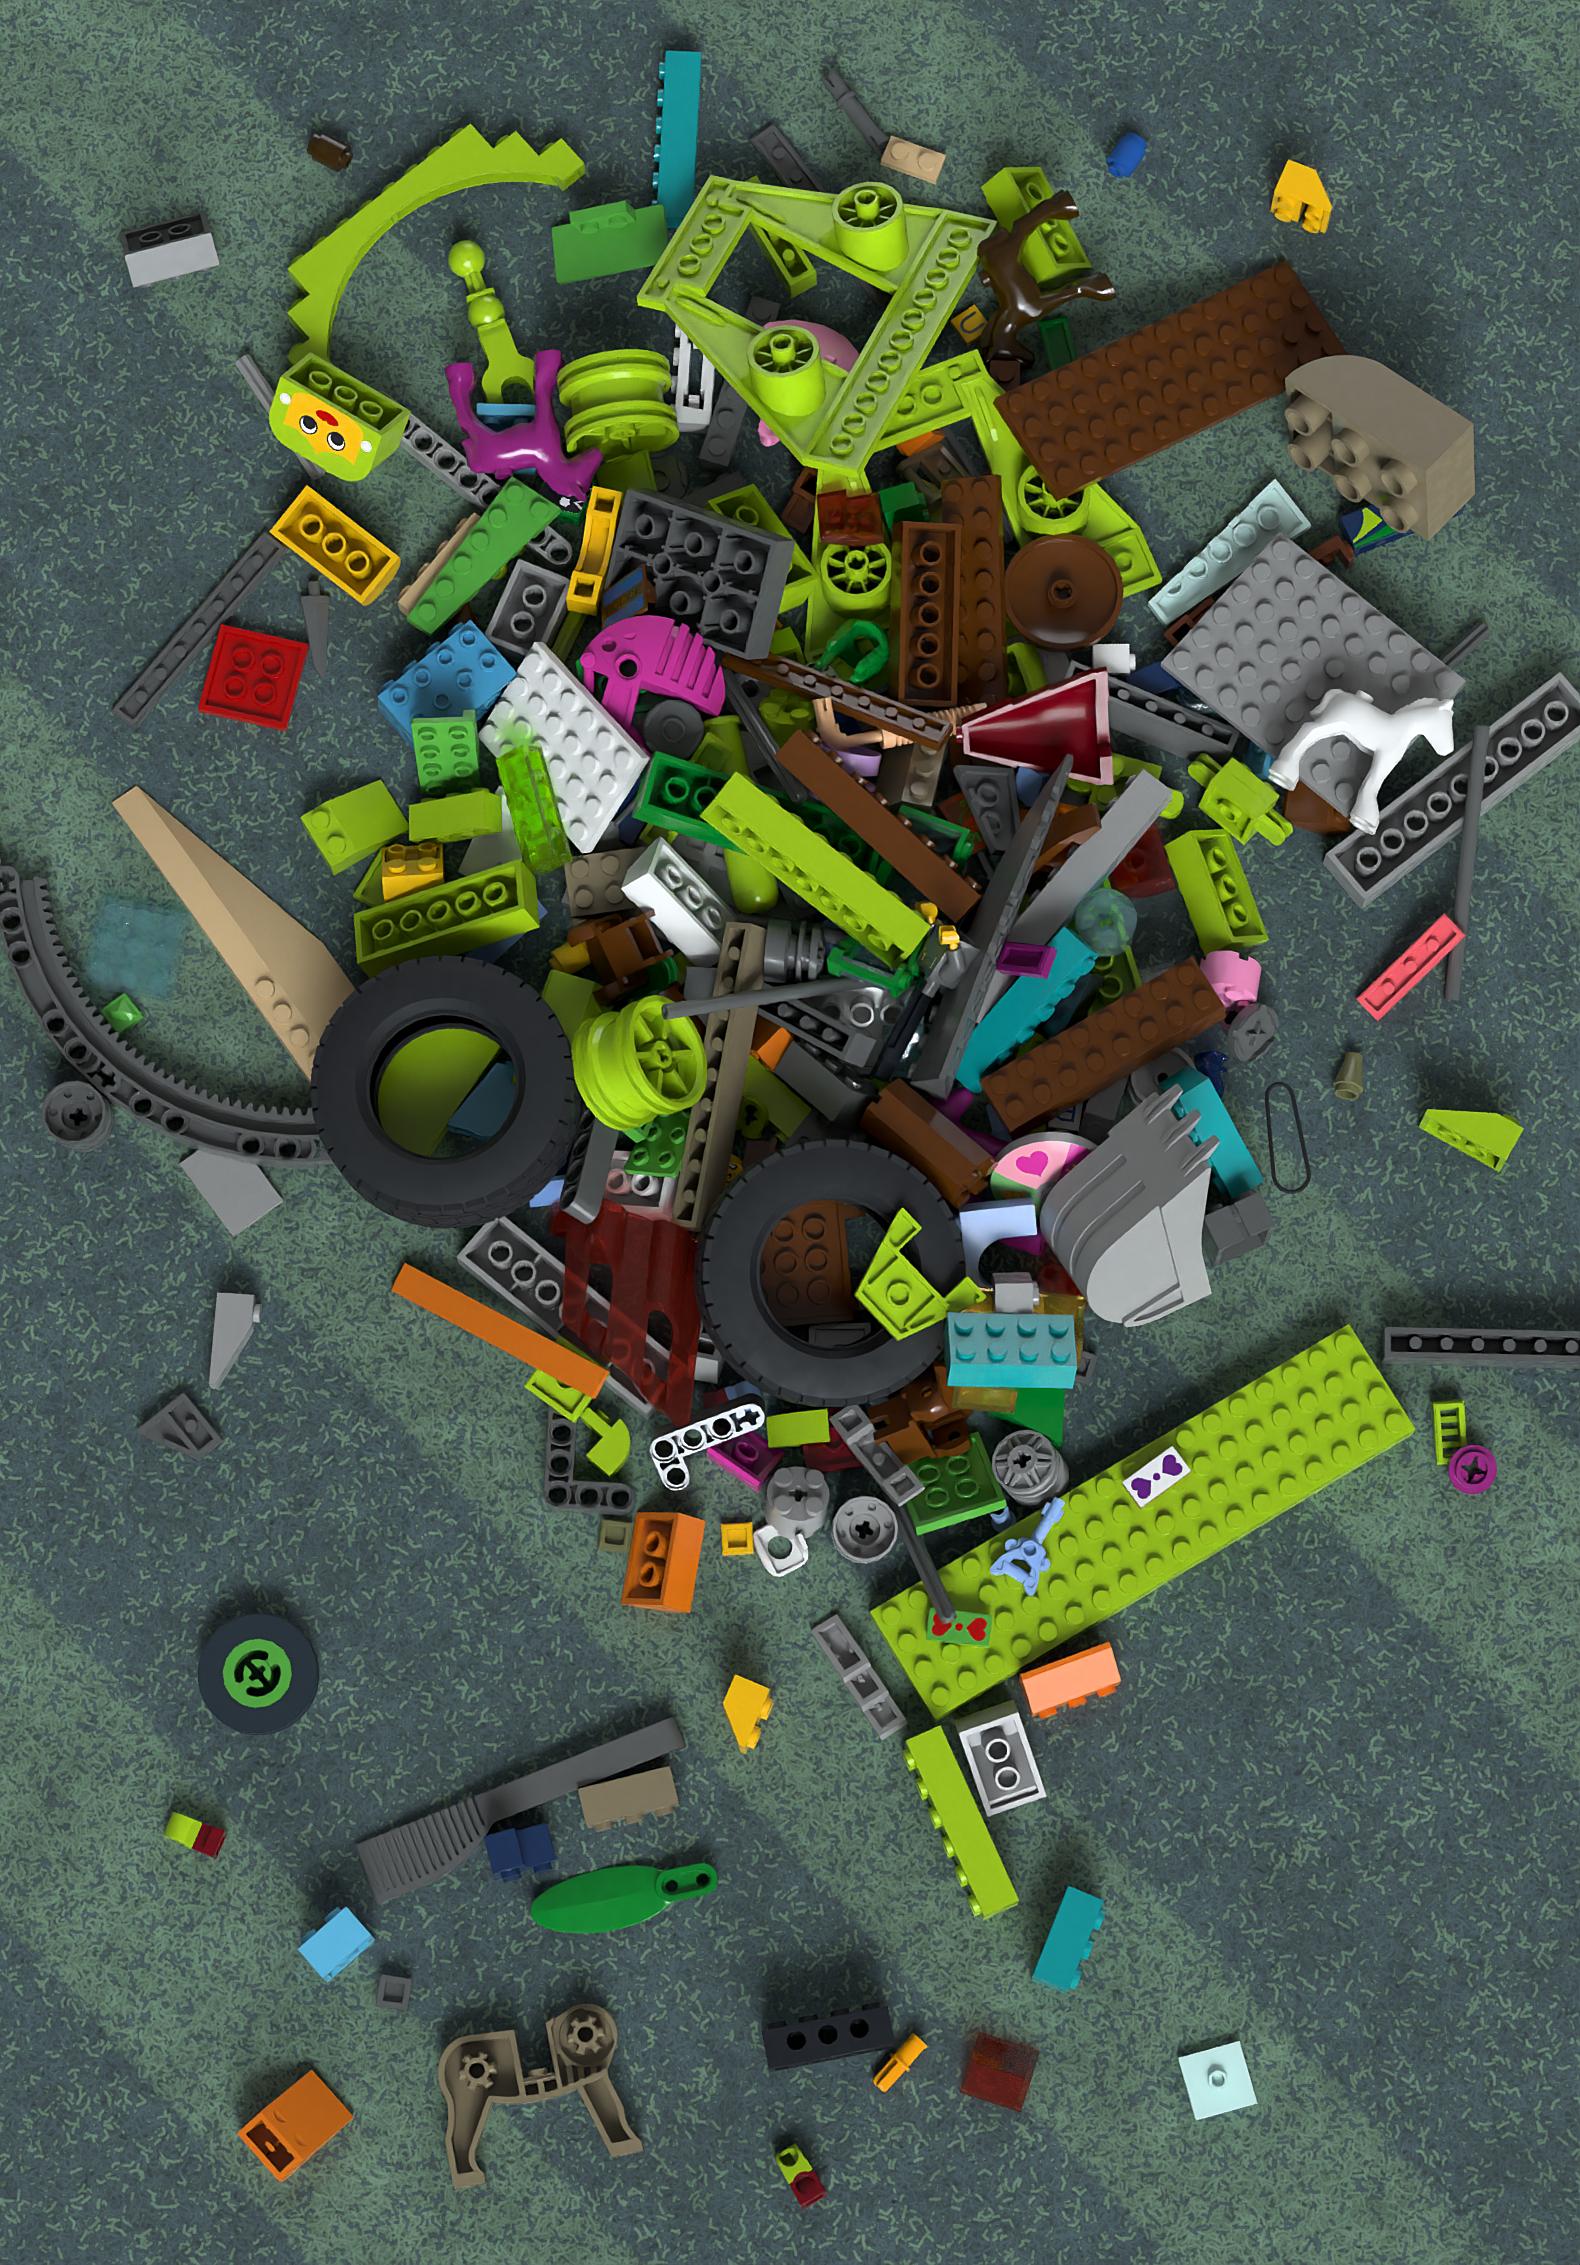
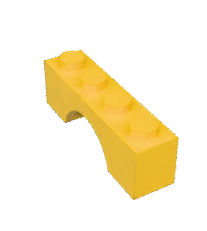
M596 486L592 488L586 513L582 547L577 565L572 572L566 597L569 611L598 616L601 593L604 590L624 505L623 492Z

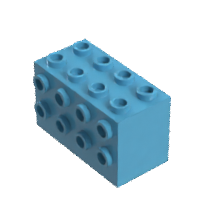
M471 620L465 625L460 622L448 633L450 636L442 644L439 641L434 643L426 650L425 654L427 656L418 663L413 661L408 664L402 671L403 676L395 682L393 680L388 681L378 691L380 693L377 696L379 711L414 751L411 719L463 717V710H475L477 722L496 706L509 683L518 675Z

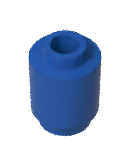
M1131 132L1127 133L1126 136H1122L1106 159L1109 172L1118 178L1123 176L1130 177L1146 154V142L1140 136Z

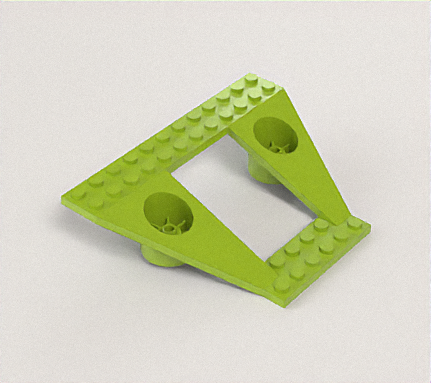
M710 175L638 293L637 302L638 306L666 312L802 465L859 479L979 266L980 259L977 256L978 245L982 240L993 236L999 230L998 221L946 209L903 204L901 195L893 187L881 182L854 184L838 195L736 181ZM750 222L893 295L850 372L821 358L817 338L809 330L792 325H781L765 329L705 298Z
M978 349L919 370L873 453L971 417L991 474L1001 476L1002 504L1019 550L1031 541L1046 535L1062 533L1079 535L1100 545L1115 561L1122 577L1123 598L1162 583L1161 574L1140 527L1097 483L1076 492L1081 504L1069 500L1068 497L1056 502L1044 482L1042 489L1035 486L1042 481L1041 477L993 405L995 398L1006 392L988 374ZM818 469L811 565L819 574L820 579L808 596L804 658L807 664L821 659L826 649V643L832 638V635L837 632L839 626H842L847 620L852 618L876 622L890 638L892 544L864 470L858 479ZM1029 492L1039 496L1038 500L1026 503L1025 497ZM1041 507L1045 512L1041 517L1032 510ZM1066 507L1076 510L1067 517L1063 513ZM1049 514L1059 515V519H1049L1047 517ZM844 556H846L844 563L838 561ZM868 557L873 559L874 562L869 563ZM832 567L842 570V574L829 578ZM881 567L885 574L884 579L873 575L872 570ZM844 581L847 585L846 591L844 592L837 588L835 584ZM870 581L878 584L873 590L867 591L866 586ZM852 588H861L863 591L861 594H852L850 592ZM1006 616L1008 640L1019 634L1014 630ZM863 636L856 637L855 640L860 653L867 656L874 650L873 644L868 638ZM838 658L830 666L837 672L840 680L850 683L849 679L855 673V669L841 658ZM889 658L886 661L885 667L879 671L878 675L873 676L872 680L862 687L863 689L872 691L888 683Z

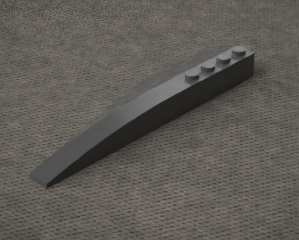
M1067 754L1033 803L1005 851L984 893L967 933L981 951L975 957L956 988L950 989L941 985L940 993L944 994L940 1005L934 1004L929 1018V1022L933 1023L929 1034L923 1033L918 1050L922 1051L918 1062H912L907 1077L911 1079V1088L915 1091L944 1101L948 1099L995 974L1003 947L1010 934L1071 772L1073 755Z

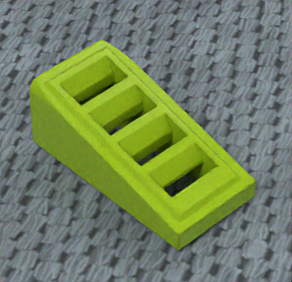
M1462 1399L1430 1401L1437 1465L1448 1464L1452 1458L1448 1456L1454 1455L1443 1454V1448L1459 1447L1461 1449L1467 1445L1465 1406ZM1440 1410H1456L1455 1416L1440 1415ZM1457 1422V1428L1441 1429V1423ZM1458 1435L1459 1441L1442 1442V1436Z

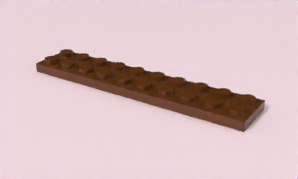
M997 474L941 480L942 523L961 524L957 707L959 709L961 706L970 705L971 707V705L986 703L988 707L1009 698L1001 476ZM953 733L952 736H949L951 782L958 783L953 772L956 765L1011 768L1008 765L964 754L963 743H957L956 735Z

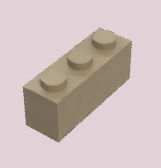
M670 1766L578 1789L587 1828L594 1827L595 1832L609 1830L613 1828L612 1822L625 1820L626 1825L643 1821V1815L655 1812L656 1817L674 1813V1807L680 1806Z

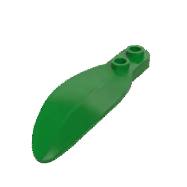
M705 1863L666 1871L649 1866H618L595 1870L573 1877L543 1892L532 1903L530 1915L534 1922L540 1926L557 1932L587 1934L618 1930L644 1922L656 1916L674 1902L713 1893L718 1886L719 1876L712 1866ZM702 1874H706L709 1878L708 1883L704 1886H700L698 1883V1877ZM671 1880H675L678 1884L675 1892L667 1890V1883Z

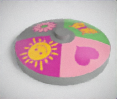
M1040 1132L1016 1139L1005 1146L995 1157L999 1163L990 1176L992 1194L996 1201L1033 1197L1036 1225H1040L1043 1204L1053 1187L1093 1152L1098 1145L1083 1137L1064 1132Z

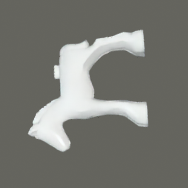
M1331 689L1324 694L1320 704L1309 712L1315 721L1304 723L1296 736L1281 750L1279 758L1269 768L1270 774L1268 777L1281 787L1294 791L1299 780V761L1306 750L1318 740L1344 734L1361 751L1373 756L1371 768L1358 791L1356 803L1350 813L1351 818L1349 821L1362 831L1374 835L1380 819L1376 798L1384 779L1402 759L1410 741L1418 734H1422L1430 742L1437 754L1446 756L1453 751V699L1439 701L1437 698L1424 697L1400 708L1390 715L1373 706L1371 703L1374 699L1363 691L1358 690L1354 695L1341 689Z

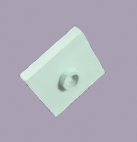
M1240 2041L1178 2058L1195 2121L1257 2104Z

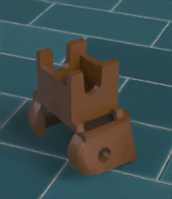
M654 910L624 921L617 913L590 918L570 926L567 931V940L571 948L586 942L593 966L605 987L592 992L600 1006L608 1008L627 1000L642 985L648 982L649 973L646 969L647 967L674 955L672 949L663 952L648 920L656 915Z
M932 1362L927 1369L904 1386V1389L900 1391V1396L867 1409L869 1420L872 1424L885 1420L888 1424L887 1427L873 1433L875 1443L886 1442L904 1465L928 1455L931 1459L937 1456L938 1458L959 1456L973 1446L967 1418L972 1414L973 1409L970 1392L967 1386H947L946 1365L942 1362ZM927 1430L932 1432L935 1448L930 1443Z

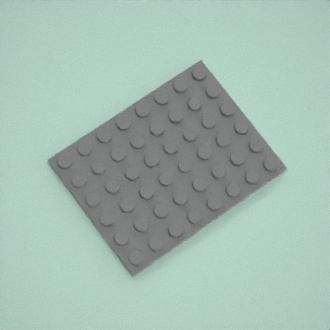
M1281 532L1274 537L1161 662V667L1275 760L1279 758L1281 750L1296 736L1304 723L1315 721L1309 712L1320 704L1324 694L1331 689H1341L1354 695L1358 690L1363 691L1374 699L1371 703L1373 706L1392 715L1400 708L1424 697L1437 698L1439 701L1453 699L1466 684V680ZM1344 734L1318 740L1306 750L1299 761V780L1344 817H1347L1356 803L1358 791L1371 768L1373 756L1361 751ZM1418 734L1417 736H1415V737L1410 741V743H1409L1407 749L1414 743V741H1415L1421 734Z

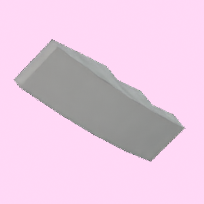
M837 1614L811 1630L815 1640L881 1741L908 1724L906 1718L889 1695L888 1690L871 1667L869 1660Z

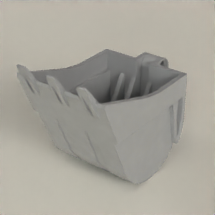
M1175 1084L1161 1096L1157 1092L1152 1093L1107 1133L1108 1139L1053 1187L1041 1210L1040 1229L1044 1239L1092 1310L1101 1318L1111 1322L1123 1323L1126 1327L1150 1323L1212 1294L1201 1244L1211 1167L1207 1160L1220 1144V1140L1216 1135H1212L1196 1147L1188 1135L1202 1116L1197 1109H1194L1180 1121L1176 1120L1170 1109L1183 1093L1179 1084Z

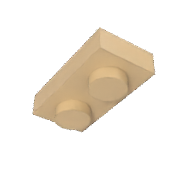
M891 136L880 165L936 185L945 163L946 155Z

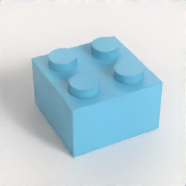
M339 1907L334 1909L324 1919L327 1924L318 1932L312 1929L300 1940L302 1946L298 1948L299 1952L327 1982L375 1941V1938L347 1907L342 1910Z

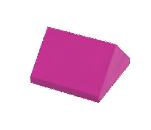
M754 1431L708 1447L706 1451L708 1459L757 1493L786 1454L778 1448L769 1449L768 1441Z

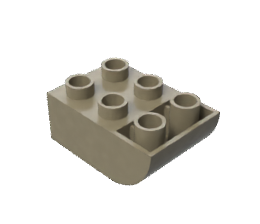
M1354 355L1329 356L1311 361L1299 367L1285 378L1287 401L1285 417L1288 421L1289 430L1287 451L1291 459L1305 471L1312 472L1318 468L1332 477L1338 491L1348 500L1360 502L1364 498L1379 508L1383 520L1395 531L1406 533L1410 529L1429 541L1475 495L1473 423L1380 362Z

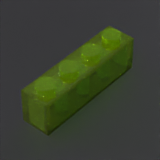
M520 745L496 758L498 774L502 781L506 804L511 814L514 833L522 854V862L531 873L547 874L573 861L542 747Z

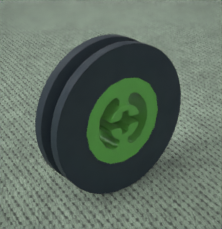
M249 1614L227 1622L207 1641L198 1664V1685L207 1708L224 1725L243 1734L256 1736L270 1735L294 1725L308 1711L315 1699L319 1686V1664L310 1642L290 1622L268 1614ZM256 1653H265L269 1655L267 1660L255 1659L251 1662L258 1670L266 1669L263 1675L270 1683L274 1679V1668L280 1667L281 1676L279 1683L272 1692L265 1696H250L249 1691L251 1689L263 1690L266 1687L258 1679L251 1680L254 1674L247 1666L244 1667L243 1671L244 1680L238 1683V1667L248 1656Z

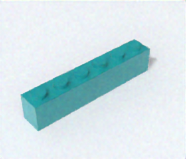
M666 51L665 61H660L659 79H664V89H658L657 106L663 107L662 116L656 117V134H661V144H655L654 162H659V172H653V190H658L657 199H652L651 206L662 204L665 207L667 227L672 228L680 226L694 203L702 67L701 52Z
M1064 926L1047 945L1057 950L1047 979L1020 976L973 1030L955 1077L968 1090L979 1094L982 1091L979 1081L1009 1064L1014 1058L1013 1053L1020 1045H1024L1031 1040L1035 1033L1034 1029L1040 1022H1044L1051 1017L1055 1011L1054 1006L1061 998H1066L1072 993L1075 988L1074 983L1081 975H1086L1092 970L1095 965V959L1099 954L1075 931Z

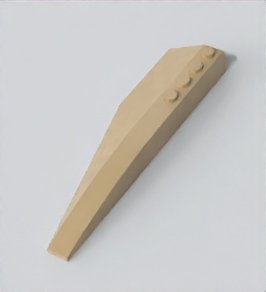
M135 786L113 801V806L308 1082L311 1083L313 1060L317 1046L320 1045L319 1040L326 1026L330 1024L329 1020L339 1006H343L342 1003L356 989L319 939L138 786Z

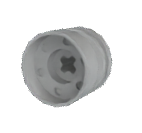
M1032 1430L1016 1431L1006 1436L997 1445L993 1454L992 1470L996 1480L1020 1505L1031 1509L1043 1508L1047 1502L1051 1503L1054 1497L1060 1498L1064 1494L1069 1482V1468L1064 1457L1041 1433Z
M860 1496L850 1499L839 1508L832 1521L831 1536L835 1548L843 1557L855 1563L867 1564L880 1560L892 1549L897 1540L898 1523L896 1516L885 1502L876 1497ZM866 1522L869 1524L868 1529L873 1531L872 1536L866 1535L864 1539H861L855 1527L862 1526Z

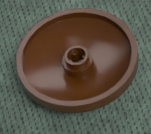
M1062 533L1037 538L1020 549L1005 572L1006 616L1014 630L1023 639L1038 648L1060 653L1086 649L1104 638L1113 628L1119 617L1124 593L1120 571L1106 550L1085 537Z

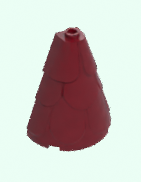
M1107 667L1088 669L1054 684H1046L1017 698H1006L961 718L962 724L956 725L957 743H963L964 754L1011 767L1019 765L1051 775L1056 771L1065 756L1070 754L1073 755V766L1069 778L1097 785H1112L1113 765L1109 737Z

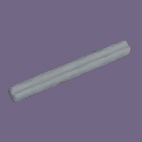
M244 355L236 361L237 367L269 414L275 393L250 355ZM294 452L311 479L316 480L326 473L320 466Z

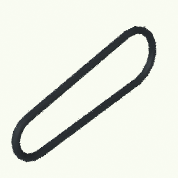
M1276 1082L1271 1084L1265 1092L1271 1175L1274 1185L1280 1191L1295 1194L1303 1191L1308 1186L1311 1179V1171L1295 1094L1288 1084ZM1277 1086L1285 1087L1291 1095L1307 1172L1305 1183L1295 1190L1283 1188L1276 1179L1269 1093Z

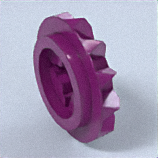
M1465 1445L1461 1449L1454 1451L1453 1457L1448 1462L1449 1473L1447 1476L1450 1478L1453 1486L1463 1493H1481L1488 1489L1495 1480L1497 1473L1495 1458L1489 1450L1480 1445ZM1472 1460H1475L1474 1465L1483 1472L1472 1473L1468 1477V1472L1461 1468V1466L1471 1465Z

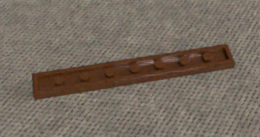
M728 652L722 657V666L810 701L831 697L833 710L936 751L941 750L953 732L952 723L772 652H769L768 657L764 659L747 660Z

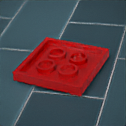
M221 624L198 706L199 712L287 732L309 645Z

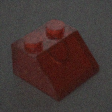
M1157 823L1152 824L1108 876L1115 899L1147 898L1176 889Z

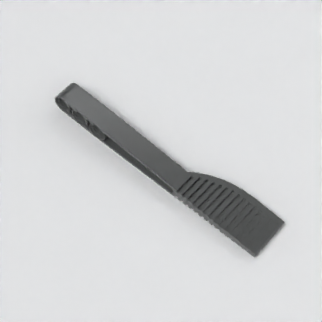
M675 1717L665 1719L355 1845L377 1905L429 1885L454 1871L484 1842V1836L489 1835L495 1824L520 1815L525 1810L596 1781H605L607 1777L618 1772L625 1773L629 1768L635 1769L638 1764L648 1760L652 1762L665 1757L668 1752L679 1749L680 1751L686 1748Z

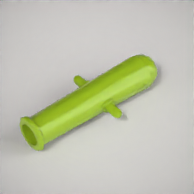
M726 715L703 721L704 737L708 732H711L735 748L720 772L732 776L737 771L740 775L744 774L752 779L739 725L742 723L737 715ZM723 848L731 896L738 910L747 914H763L774 908L779 896L776 877L752 857Z

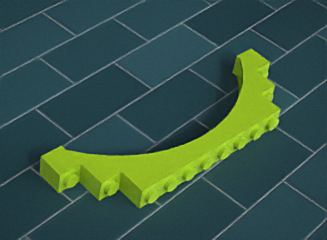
M471 123L464 129H457L443 146L434 147L428 153L427 158L419 165L413 164L410 166L400 180L386 185L381 195L373 201H366L359 208L357 214L350 219L345 218L336 226L333 233L328 237L323 236L314 243L313 249L305 255H298L291 261L290 267L287 268L289 277L306 298L297 299L290 306L287 314L289 322L306 341L304 343L299 342L290 349L287 356L289 366L293 367L310 352L332 364L330 362V340L333 321L348 280L373 244L400 219L420 206L443 195L487 183L509 181L536 182L555 185L564 191L585 174L584 162L562 138L556 143L551 142L547 144L538 156L517 131L510 136L505 135L500 138L493 149Z

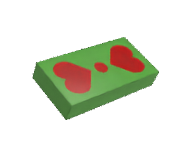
M935 1608L929 1609L926 1640L989 1648L992 1615L955 1611L957 1618L952 1622L943 1624Z

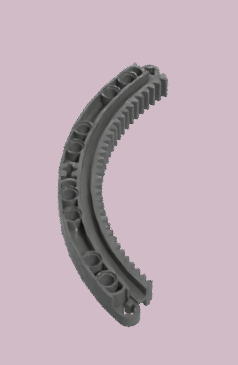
M0 867V881L4 880V875L9 874L11 879H14V881L9 882L11 892L5 893V888L0 882V934L7 959L26 1002L47 1037L68 1064L110 1103L138 1123L172 1141L196 1150L250 1164L287 1169H319V1165L334 1164L327 1151H320L319 1155L317 1148L319 1142L321 1149H325L318 1135L312 1108H308L306 1116L302 1115L300 1108H296L294 1115H291L287 1107L279 1115L275 1106L267 1113L264 1105H261L256 1112L253 1103H249L244 1109L240 1100H237L233 1106L229 1097H226L221 1103L218 1094L215 1093L210 1098L208 1091L205 1089L199 1093L196 1085H192L189 1088L185 1080H181L178 1083L175 1075L171 1074L168 1077L165 1069L161 1068L158 1070L153 1061L149 1063L146 1056H140L135 1048L131 1049L126 1040L123 1041L118 1032H114L112 1026L106 1023L104 1017L93 1006L71 968L62 947L63 944L58 936L59 931L55 926L56 920L52 914L54 909L50 903L52 902V897L49 893L51 886L48 880L39 876H33V880L21 881L18 872L13 867ZM10 920H20V924L17 928H6V925ZM26 952L30 954L26 962H15L16 957L20 953ZM57 1020L65 1022L64 1027L60 1031H50L53 1022ZM76 1049H86V1055L82 1059L76 1060L72 1058V1054ZM104 1074L109 1081L114 1080L116 1084L113 1087L110 1085L105 1086L100 1076ZM149 1102L152 1104V1107L147 1113L141 1114L137 1112V1107L141 1103ZM174 1119H182L184 1124L181 1129L173 1131L169 1129L170 1122ZM250 1142H257L260 1144V1148L256 1153L248 1154L244 1151L246 1145ZM286 1146L297 1148L294 1156L290 1158L281 1156V1152Z

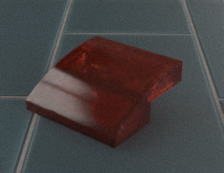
M844 489L816 495L821 542L845 546H866L884 543L881 504L878 492L848 497L847 491Z

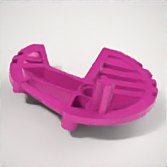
M644 615L627 618L607 627L587 646L581 656L580 663L583 666L584 687L592 696L594 692V671L608 676V683L601 703L602 707L650 757L653 752L647 747L644 738L632 726L641 689L671 700H682L691 704L695 709L716 717L719 716L724 704L726 689L721 665L717 671L714 664L716 655L710 645L708 650L705 649L702 645L704 639L696 632L695 637L689 633L690 627L683 623L680 628L675 626L674 619ZM626 660H633L637 664V672L631 677L623 676L620 670L621 664Z

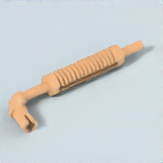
M825 697L812 700L818 726L816 727V732H819L821 739L828 747L834 750L849 751L851 747L880 742L882 749L895 747L896 744L901 746L902 743L904 745L907 742L909 744L913 743L911 740L878 727L875 731L846 736L845 733L840 732L839 723L835 724L832 698ZM986 703L971 705V707L966 705L965 707L961 706L960 709L956 707L954 710L952 708L949 711L943 710V712L938 711L927 714L952 723V733L956 735V725L962 724L961 718L986 708L987 705Z

